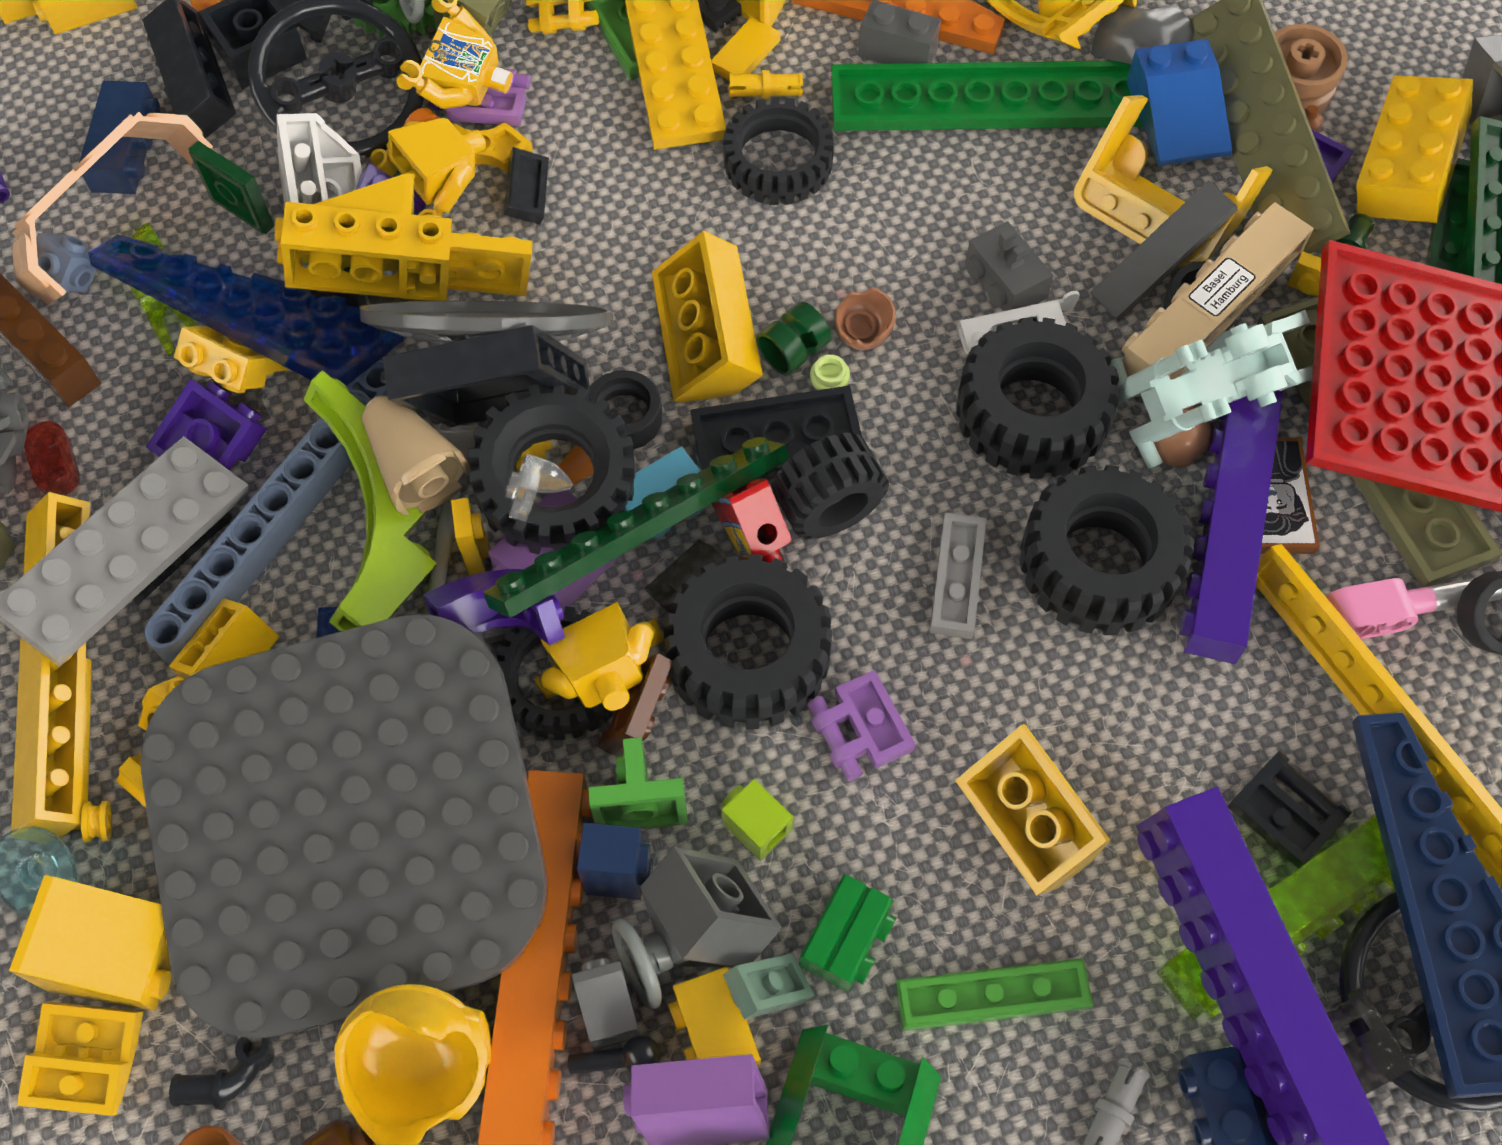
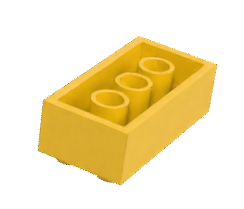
M1393 76L1356 183L1357 214H1365L1371 218L1429 223L1438 222L1472 113L1473 79Z

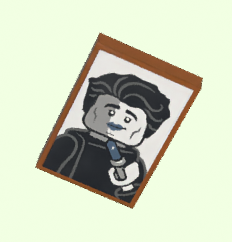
M1277 438L1260 554H1265L1271 546L1282 544L1290 554H1315L1320 548L1302 438Z

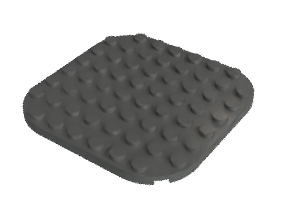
M405 615L205 668L182 681L165 697L152 716L142 745L141 775L169 960L176 986L183 999L198 1017L212 1027L239 1037H277L344 1020L364 999L388 987L402 984H417L430 986L447 993L473 986L499 975L516 962L525 952L524 949L531 941L537 927H540L547 905L548 876L507 684L502 669L493 653L474 633L464 626L433 615Z

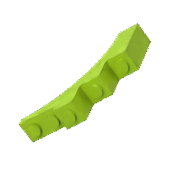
M322 370L311 380L303 400L329 425L346 449L359 478L366 510V541L361 566L351 590L329 621L342 632L391 619L428 577L437 563L430 557L429 552L422 545L411 542L406 538L428 511L421 513L415 507L407 509L410 515H403L393 506L362 422V415L366 406L350 394L348 388L340 380L331 378Z

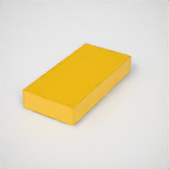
M750 17L711 60L714 73L727 80L729 73L751 74L780 42V31Z

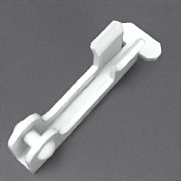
M1071 291L1066 293L1062 299L958 321L957 329L963 349L968 355L971 348L978 345L979 339L989 331L996 332L997 326L1009 321L1013 325L1018 324L1021 318L1033 317V321L1041 322L1044 317L1055 319L1056 324L1065 326L1066 322L1062 311L1074 308L1080 294L1078 291Z

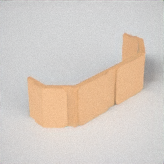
M138 112L133 117L130 114L14 225L17 228L12 232L16 237V240L13 242L15 281L34 297L38 296L47 305H50L67 292L38 266L35 220L122 136L166 140L191 165L193 160L188 149L195 142L200 141L210 149L213 147L202 136L203 132L187 115L149 113L143 116Z

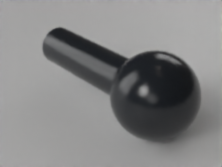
M638 1035L629 1039L623 1048L568 1055V1069L571 1075L625 1067L631 1072V1065L659 1063L661 1052L654 1039L649 1036Z

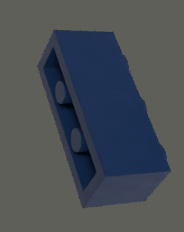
M102 82L79 163L130 114L134 117L138 112L143 116L149 113H160L159 101L153 97L147 82ZM122 136L82 175L91 193L136 194L139 179H142L145 174L144 161L147 150H150L152 147L153 139Z

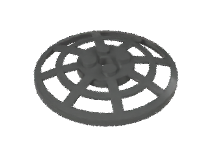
M411 301L361 306L360 321L403 337L441 344L534 325L555 340L561 341L612 325L613 310L597 306L546 302Z

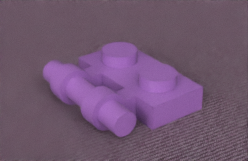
M505 69L513 73L511 86L506 94L488 88L480 105H466L446 109L447 118L449 121L500 125L505 122L510 126L520 127L527 99L525 89L529 90L531 84L530 75L517 74L515 69Z
M875 670L835 687V696L840 704L829 709L822 696L812 699L807 704L814 717L811 722L817 734H823L832 751L829 757L835 768H841L848 782L859 778L863 774L856 759L865 754L868 755L873 767L876 769L915 751L916 744ZM849 720L858 737L848 743L838 727L839 724Z

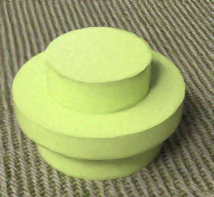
M836 355L820 357L810 370V381L817 390L847 386L850 380L849 367L842 358Z

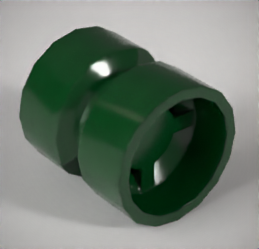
M799 301L781 316L780 321L772 322L758 333L756 343L766 362L776 372L789 376L807 361V356H814L830 343L832 335L822 315L812 305Z

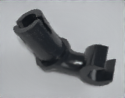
M241 1037L235 1046V1055L239 1062L229 1072L226 1069H219L216 1074L181 1075V1073H175L169 1088L170 1104L173 1106L213 1105L215 1110H223L228 1102L235 1099L250 1086L259 1071L268 1068L273 1062L275 1051L271 1042L267 1038H262L260 1050L249 1056L252 1042L246 1037Z

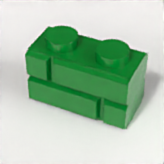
M843 874L800 955V967L819 978L825 979L828 983L845 992H850L855 981L863 985L876 960L869 956L876 939L885 943L897 917L890 914L894 900L874 888L867 887L866 884L853 877Z

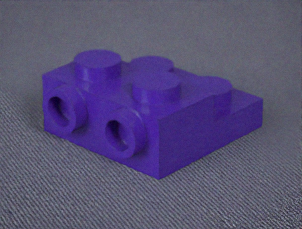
M190 379L145 447L160 457L184 436L230 471L237 460L246 462L268 428L258 422L262 416L258 411L243 402L235 406L228 401L231 393L227 389L211 380L205 385Z

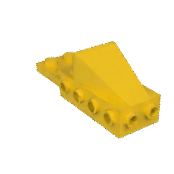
M405 173L315 204L285 202L284 217H276L275 242H278L277 262L283 265L286 288L424 301H447L448 289L526 297L533 241L521 240L513 236L503 238L481 236L473 232L463 234L451 233L452 219L441 218L432 214L414 215V174ZM309 262L308 268L302 266L305 263ZM350 267V272H346L343 269ZM385 271H392L395 274L392 276H386L383 273Z

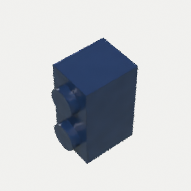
M583 823L577 871L586 895L641 900L642 892L640 887L653 872V858H650L651 845L644 844L641 828Z

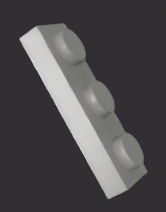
M945 512L929 633L966 639L973 638L987 518Z

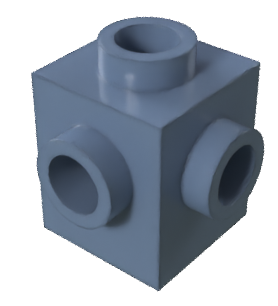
M38 233L36 237L38 266L67 291L64 295L68 294V292H87L89 285L93 281L94 272L100 258L86 249L87 244L79 238L65 234Z

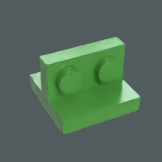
M642 737L623 739L624 755L616 756L618 784L588 787L589 804L595 824L637 827L641 829L687 825L688 817L683 778L648 781Z

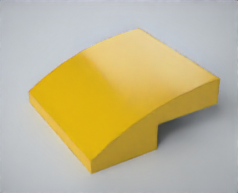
M60 1002L42 1003L34 1053L27 1054L24 1058L17 1106L107 1116L117 1115L131 1072L141 1029L143 1011Z

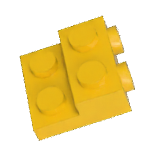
M233 324L182 327L173 358L179 360L183 366L188 367V370L192 373L212 377L229 391L245 393L247 389L263 388L267 375H273L277 371L291 370L296 355Z

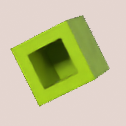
M755 779L745 788L742 785L735 787L722 802L724 806L721 809L722 824L760 861L793 830V815Z

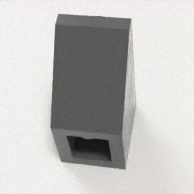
M609 958L596 959L582 965L581 972L571 974L589 1041L594 1051L627 1042L632 1037L640 1035L628 984L620 961L611 963Z

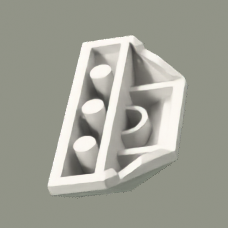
M317 113L277 114L278 161L284 205L285 202L315 204L355 190L362 174L360 155L339 134L328 127Z

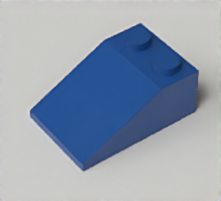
M1208 39L1135 49L1127 77V84L1132 96L1143 95L1148 98L1139 116L1157 165L1164 166L1230 156L1232 145L1220 70Z

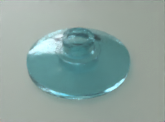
M31 826L17 828L1 838L0 897L17 913L29 917L44 875L77 882V869L74 858L66 844L54 833L44 828Z

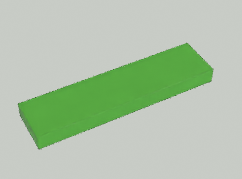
M1084 958L901 979L895 982L902 1031L1087 1010L1093 1007Z

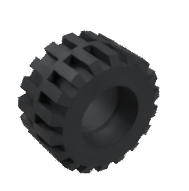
M842 433L815 441L798 451L777 471L771 486L775 498L795 533L799 537L813 539L839 533L864 519L886 496L889 481L865 440L858 434Z

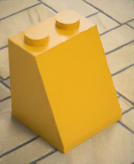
M44 875L9 971L47 992L156 1012L159 1000L166 996L171 984V972L169 970L171 965L161 904Z

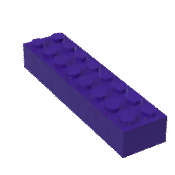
M1218 786L1168 805L1136 825L1139 832L1137 835L1139 848L1144 857L1149 861L1152 860L1160 877L1158 887L1161 896L1169 906H1173L1181 923L1179 926L1181 939L1185 947L1196 955L1202 968L1200 977L1203 987L1209 997L1216 1000L1225 1018L1222 1021L1225 1035L1229 1042L1239 1049L1247 1066L1244 1070L1247 1083L1253 1093L1261 1097L1269 1114L1267 1124L1274 1140L1279 1145H1390Z

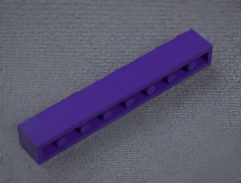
M1284 390L1275 391L1274 394L1277 401L1264 407H1260L1258 399L1249 401L1247 396L1228 403L1231 413L1217 418L1221 419L1220 428L1214 429L1209 445V452L1215 453L1214 463L1208 464L1203 482V487L1210 488L1208 499L1203 498L1197 519L1198 523L1204 524L1203 533L1196 536L1194 551L1191 556L1192 560L1198 561L1197 570L1190 573L1185 592L1186 597L1192 598L1190 610L1185 609L1179 629V635L1186 636L1184 653L1236 664L1247 648Z

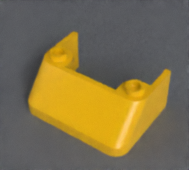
M1143 95L1123 97L1074 188V199L1079 208L1139 244L1143 243L1185 203V201L1140 176L1147 162L1148 152L1145 144L1140 139L1131 135L1130 131L1148 100ZM1268 166L1252 169L1237 195L1224 192L1237 205L1238 211L1178 266L1179 268L1192 262L1207 261L1215 255L1240 225L1273 169Z

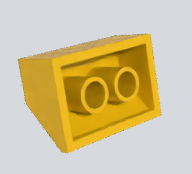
M1025 724L1020 725L955 780L1036 896L1058 889L1088 866L1110 841L1109 837Z

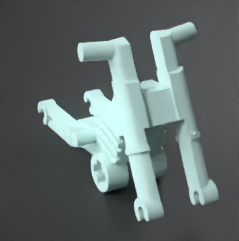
M1306 310L1273 321L1267 325L1259 324L1249 329L1246 323L1230 329L1232 336L1224 339L1227 346L1209 353L1202 339L1190 345L1182 346L1175 350L1176 353L1157 360L1154 364L1129 377L1127 376L1122 359L1111 361L1109 366H1114L1119 376L1117 386L1120 389L1118 404L1141 394L1150 416L1151 422L1129 431L1147 468L1149 469L1163 463L1154 442L1182 431H1188L1203 422L1205 423L1231 413L1228 403L1247 396L1249 401L1258 399L1260 407H1264L1277 401L1274 394L1275 391H1282L1306 381L1311 382L1313 365L1297 371L1283 337V333L1296 330L1310 323ZM1187 366L1188 374L1170 380L1169 374ZM1202 403V406L1183 413L1184 409Z

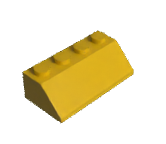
M703 230L652 271L673 400L678 403L736 395L763 376L738 248L736 245Z

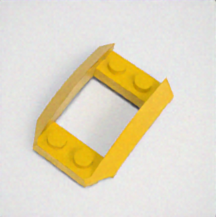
M986 0L998 12L1021 28L1050 41L1080 50L1078 36L1089 32L1092 25L1105 15L1116 11L1120 4L1135 8L1137 0H1073L1051 18H1048L1025 8L1015 0Z

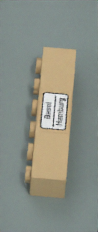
M1276 202L1263 214L1257 211L1245 225L1244 233L1240 237L1236 235L1230 237L1221 249L1220 256L1215 261L1211 258L1208 259L1198 271L1196 280L1191 285L1184 283L1177 290L1171 300L1172 304L1166 310L1162 307L1157 309L1146 325L1147 328L1141 334L1135 332L1128 338L1121 350L1125 354L1122 361L1127 376L1129 377L1145 369L1161 358L1176 353V349L1201 339L1207 350L1301 254L1314 228ZM1185 366L1169 374L1170 380L1180 377L1188 368Z

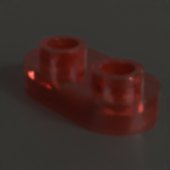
M52 421L39 422L29 428L24 449L34 483L45 495L48 492L63 496L71 493L80 481V472L69 436L58 423ZM55 444L52 448H47L48 446Z

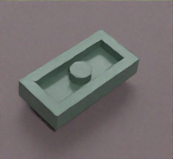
M793 953L736 965L723 974L731 991L732 999L739 1008L744 1020L802 1005L815 996Z

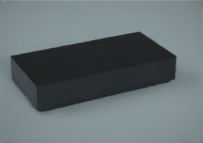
M515 147L512 148L508 162L504 215L541 224L545 213L549 157Z

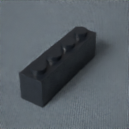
M164 0L142 19L147 33L146 40L153 50L156 59L155 66L161 73L165 85L164 92L170 99L174 111L173 114L187 115L203 132L202 136L206 139L236 115V111L199 11L183 0Z

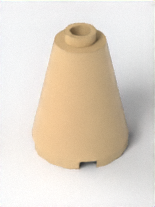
M380 395L367 403L362 415V422L390 500L398 512L403 515H410L407 509L415 507L421 513L429 511L443 504L459 491L462 486L458 480L464 472L469 477L468 472H470V464L465 454L416 412L388 400V396Z

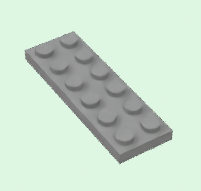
M183 436L0 595V621L60 667L249 493L248 484Z

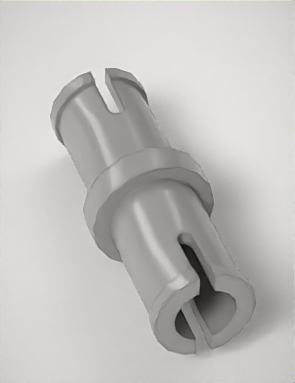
M1120 1060L1119 1067L1104 1099L1098 1098L1094 1106L1097 1114L1082 1145H1098L1100 1141H1102L1101 1145H1117L1124 1128H1130L1135 1119L1131 1113L1145 1082L1150 1077L1146 1071L1137 1066L1130 1083L1126 1084L1133 1071L1131 1068L1133 1064Z

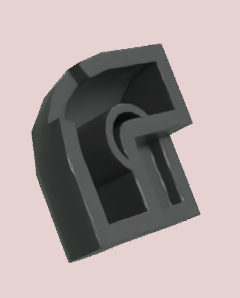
M1120 4L1116 11L1105 15L1101 19L1094 35L1091 55L1131 64L1135 49L1192 41L1194 30L1189 18L1183 11L1171 4L1152 10Z

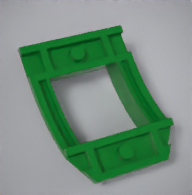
M828 1025L802 1029L769 1132L770 1140L766 1141V1145H792L810 1085L904 1116L897 1145H924L941 1075L923 1056L920 1064L829 1034L827 1033Z

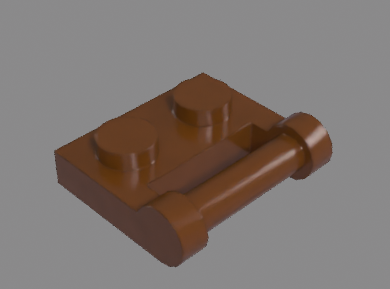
M657 653L648 657L641 665L643 679L640 684L627 690L630 697L629 701L623 708L616 710L609 730L602 733L598 742V747L601 750L612 755L621 756L624 752L623 739L642 737V741H644L648 737L655 722V717L651 716L655 705L666 694L671 682V678L667 675L671 668L672 660Z

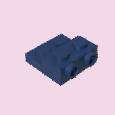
M1233 1046L1190 1054L1180 1061L1182 1068L1178 1070L1179 1085L1183 1096L1186 1099H1191L1196 1119L1192 1120V1129L1197 1145H1279L1268 1128L1267 1118L1269 1114L1261 1097L1256 1096L1247 1083L1244 1073L1247 1066L1238 1048Z

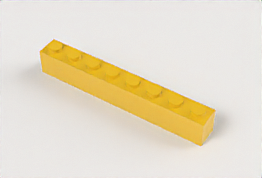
M48 492L26 514L24 574L90 518V502ZM20 637L11 823L12 837L57 841L81 824L86 643L59 667Z

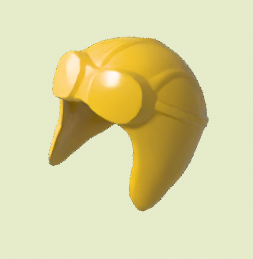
M402 984L382 989L370 995L347 1016L335 1042L334 1063L343 1101L358 1125L376 1145H418L426 1131L445 1119L460 1120L478 1099L487 1080L486 1069L491 1062V1036L484 1012L465 1006L463 1002L451 994L425 985Z

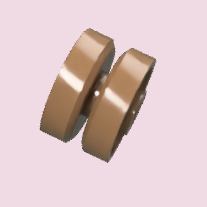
M1293 24L1276 30L1277 40L1303 108L1315 105L1318 107V112L1323 114L1330 105L1336 92V87L1346 70L1348 55L1344 44L1333 33L1319 26Z

